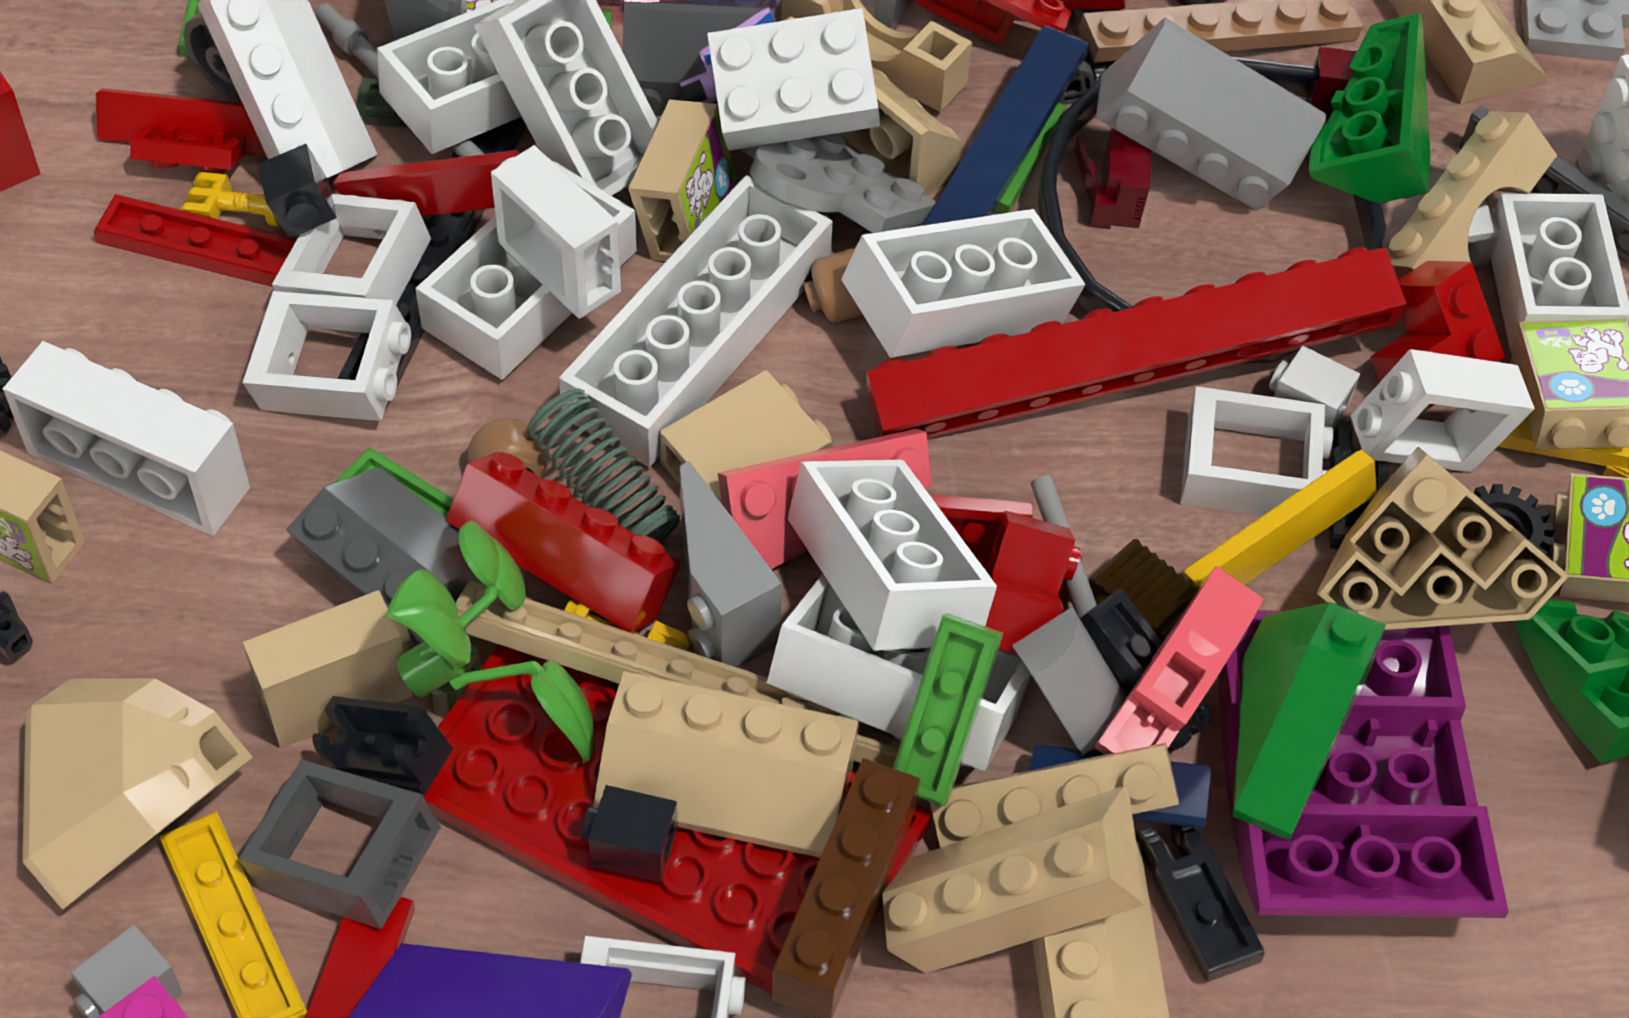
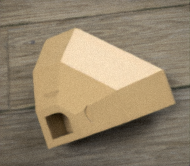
M1417 447L1380 488L1347 533L1317 594L1327 603H1334L1385 624L1384 630L1530 620L1570 576L1420 447Z
M156 678L69 679L26 709L23 863L63 910L141 846L217 788L253 757L214 710Z

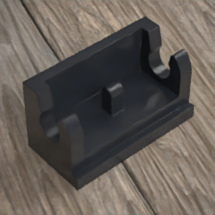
M332 696L324 708L330 722L334 723L337 727L335 742L331 744L330 738L325 734L314 733L312 736L316 752L328 767L416 792L425 796L453 750L423 707Z

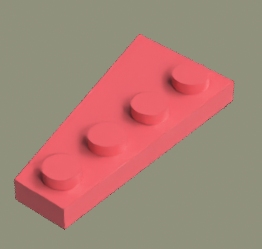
M913 429L719 472L718 480L722 505L767 565L773 569L807 551L804 543L788 521L801 462L904 460L922 486L927 488L932 485L926 431Z

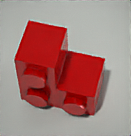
M1426 261L1400 278L1398 281L1406 301V306L1401 316L1407 332L1370 358L1379 382H1381L1410 349L1498 362L1505 357L1472 262ZM1429 404L1427 407L1431 408L1435 404Z
M1004 510L986 567V572L997 585L985 627L1003 633L998 650L1018 655L1012 646L1013 644L1062 614L1064 609L1063 602L1058 595L1063 579L1069 581L1073 579L1080 558V548L1074 546L1075 538L1070 528Z

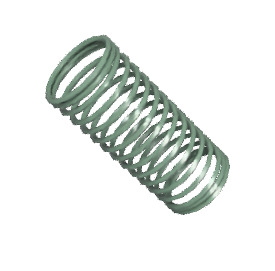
M580 388L572 389L548 402L531 418L527 425V434H530V438L537 440V448L544 450L545 458L552 459V467L559 469V477L567 479V487L574 488V496L582 498L581 502L589 507H596L606 503L602 509L609 513L614 512L613 515L617 518L618 523L623 521L620 525L629 531L631 530L636 535L646 536L664 524L650 538L660 543L668 537L679 524L681 515H678L671 505L662 507L666 496L658 495L654 497L658 492V486L651 485L647 487L650 484L651 476L640 477L643 467H633L636 457H626L629 447H619L621 438L612 437L614 428L605 427L606 418L598 417V408H590L592 399L588 398L585 390ZM577 399V401L559 412L546 426L537 430L539 425L554 411L566 403ZM593 413L590 419L565 438L555 442L571 425L586 415ZM600 423L589 436L573 447L563 451L577 436L593 425ZM607 433L597 445L578 458L571 460L584 446L600 435ZM551 437L547 445L542 444V439ZM615 442L604 455L579 470L590 457L602 448ZM559 446V448L556 450L555 454H553V455L549 454V450H550V449H553V448H556V447ZM622 452V454L612 464L603 469L601 472L587 479L588 476L592 472H594L600 465H602L604 462H606L608 459L615 456L616 454ZM567 456L562 464L556 463L558 458ZM629 462V464L620 473H618L616 476H614L606 483L595 488L606 476L612 473L615 469ZM575 465L569 474L564 473L565 468ZM637 472L623 486H621L611 494L607 495L606 497L602 498L611 488H613L621 480L631 475L632 473ZM582 475L577 483H571L572 478ZM641 482H644L635 492H633L631 495H629L627 498H625L618 504L611 507V505H613L622 495L628 492L631 488L635 487ZM590 484L584 493H579L580 487ZM648 492H651L638 505H636L634 508L624 513L623 515L619 516L632 503H634L636 500H638L640 497L644 496ZM599 493L591 503H586L587 497ZM658 502L649 512L629 524L642 511Z

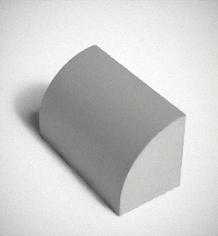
M1071 607L1012 646L1081 754L1084 755L1094 748V745L1124 703L1125 697L1123 690L1074 608Z

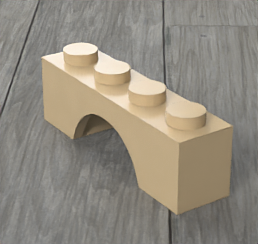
M782 0L781 21L791 16L803 18L863 8L872 67L882 71L889 81L903 93L939 112L967 85L972 42L933 21H930L919 32L903 33L893 30L875 19L860 0Z
M1489 111L1478 122L1472 136L1460 152L1449 161L1445 172L1431 191L1420 200L1418 208L1401 231L1391 239L1387 251L1398 280L1426 261L1470 262L1468 251L1469 230L1474 214L1482 201L1493 191L1531 192L1557 154L1527 112Z

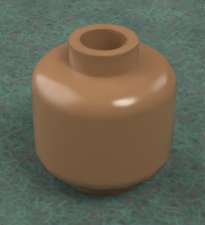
M850 248L814 261L811 267L813 280L804 283L813 313L823 310L826 318L835 324L863 316L841 280L855 248Z
M512 418L494 420L482 426L473 435L468 445L469 462L495 452H502L519 458L525 464V469L542 479L547 472V458H545L544 451L537 448V440L530 438V434H527V425L521 420Z

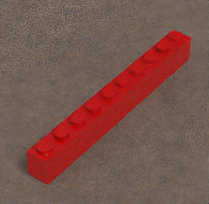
M1358 247L1340 254L1337 259L1317 263L1313 259L1303 260L1291 265L1286 271L1266 275L1264 272H1253L1242 276L1233 284L1215 288L1213 284H1203L1188 290L1183 296L1164 300L1160 296L1149 297L1137 302L1133 308L1112 312L1111 309H1098L1086 314L1079 321L1062 325L1058 321L1044 322L1032 328L1028 333L1012 337L1005 333L994 334L982 339L978 345L957 349L955 346L940 347L929 352L926 357L905 362L901 358L886 360L878 364L874 370L867 371L866 393L879 437L919 429L926 431L927 439L1293 351L1301 349L1302 346L1309 347L1392 327L1397 324L1406 306V301L1387 248L1383 247L1368 251L1365 247Z

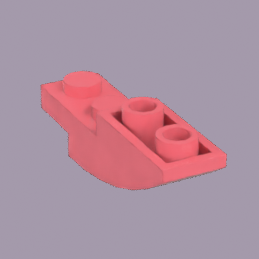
M1215 566L1153 656L1152 662L1098 739L1094 748L1104 755L1165 742L1168 748L1179 730L1186 725L1250 625L1264 598Z

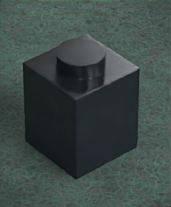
M307 143L258 164L265 201L288 238L297 236L337 218L329 180Z
M605 785L599 807L594 805L588 807L582 826L581 840L589 842L591 866L662 883L678 831L677 801Z

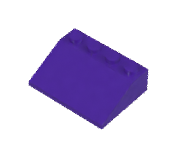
M401 943L348 1018H620L632 972L628 968Z

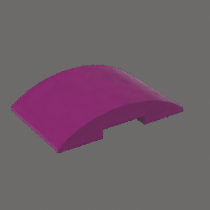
M1258 610L1218 675L1221 735L1230 814L1242 873L1257 914L1506 918L1509 911L1487 806H1478L1461 724L1466 704L1449 625L1384 630L1369 674L1290 841L1232 816L1235 764L1239 740L1240 723H1238L1242 692V661L1264 616L1283 612Z

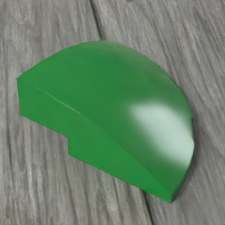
M1547 600L1530 620L1514 621L1522 644L1540 682L1574 734L1601 764L1629 756V615L1612 611L1605 619H1599L1588 615L1576 614L1577 609L1572 601Z

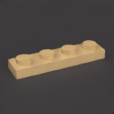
M1165 742L953 786L949 801L945 806L930 802L941 848L1122 786L1129 791L1132 814L1179 805V798Z

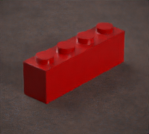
M495 452L467 463L446 518V522L458 529L469 521L477 522L508 551L517 565L630 633L658 618L681 564V561L666 553L664 546L655 539L632 533L617 524V518L608 511L585 505L572 497L570 490L566 486L556 481L540 478L525 469V464L519 458L502 452Z

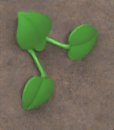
M469 521L460 528L459 545L471 571L486 585L484 594L457 619L458 611L455 601L437 577L423 569L407 576L397 588L386 617L410 628L424 641L397 658L399 674L409 690L418 697H424L450 682L455 690H459L470 683L522 674L532 677L531 685L538 701L578 750L584 764L590 760L593 751L594 726L592 713L579 685L558 663L549 660L541 666L538 662L530 661L464 672L465 665L471 660V644L464 628L484 611L497 596L510 610H515L524 603L526 594L523 576L512 556L477 522Z

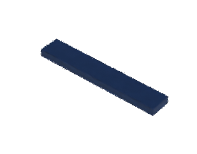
M1046 25L1042 27L923 226L991 216L1087 56L1089 43Z

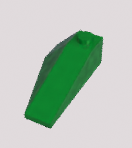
M1419 12L1371 24L1350 64L1353 74L1344 91H1336L1330 102L1334 110L1328 122L1323 124L1311 146L1309 174L1313 180L1377 204L1428 193L1431 156L1423 19Z
M1331 602L1264 616L1242 661V692L1238 723L1240 724L1235 764L1233 817L1290 841L1369 674L1386 626L1385 624Z

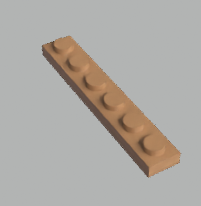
M1250 0L1083 13L1079 25L1084 41L1089 43L1088 50L1093 62L1118 60L1164 17L1222 52L1356 41L1363 29V25L1350 0Z

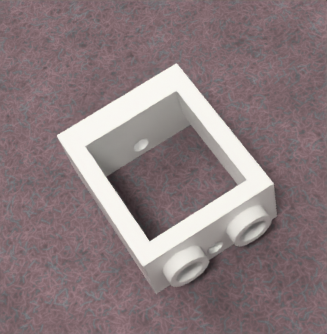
M535 145L516 157L508 158L498 168L491 171L499 244L573 314L580 319L621 292L618 221Z
M332 194L337 218L299 235L272 283L274 290L280 292L393 300L397 305L431 240L416 203L403 200ZM344 235L383 239L362 278L323 274Z
M273 291L242 383L261 411L382 421L387 402L391 401L396 393V372L401 355L406 354L410 347V326L405 322L393 300ZM308 328L370 333L356 380L294 375Z
M1410 349L1350 416L1362 450L1373 460L1403 464L1413 451L1420 447L1445 469L1473 472L1534 410V406L1518 365ZM1429 404L1457 407L1444 422L1416 419Z
M1196 386L1187 417L1180 505L1263 516L1327 472V470H1322L1323 459L1329 458L1333 440V428L1324 426L1325 404ZM1214 428L1304 441L1302 478L1212 466Z
M585 936L581 963L628 968L632 972L630 981L715 991L711 1018H729L730 1014L742 1015L746 977L735 976V953Z

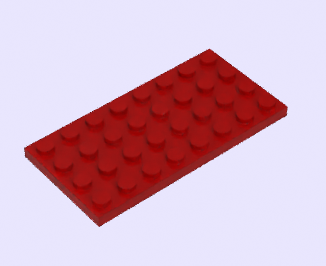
M498 644L480 670L530 661L538 662L543 666L548 660ZM560 665L579 685L592 713L594 726L593 751L590 760L583 764L582 756L538 701L532 689L531 676L522 674L470 683L438 726L453 750L425 796H423L433 815L682 947L735 953V975L746 977L747 982L772 994L773 969L820 858L678 827L662 883L592 867L589 842L581 840V832L587 809L590 805H594L607 723L619 684ZM852 771L849 779L846 796L856 775V773ZM918 804L886 887L911 858L931 824L932 811ZM883 896L880 899L872 922L883 905Z

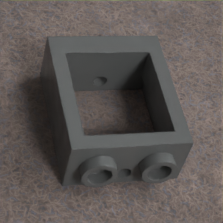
M301 759L290 778L279 788L276 800L257 830L253 831L248 837L245 848L238 859L260 891L382 929L441 827L422 794ZM324 802L383 819L348 877L289 859Z

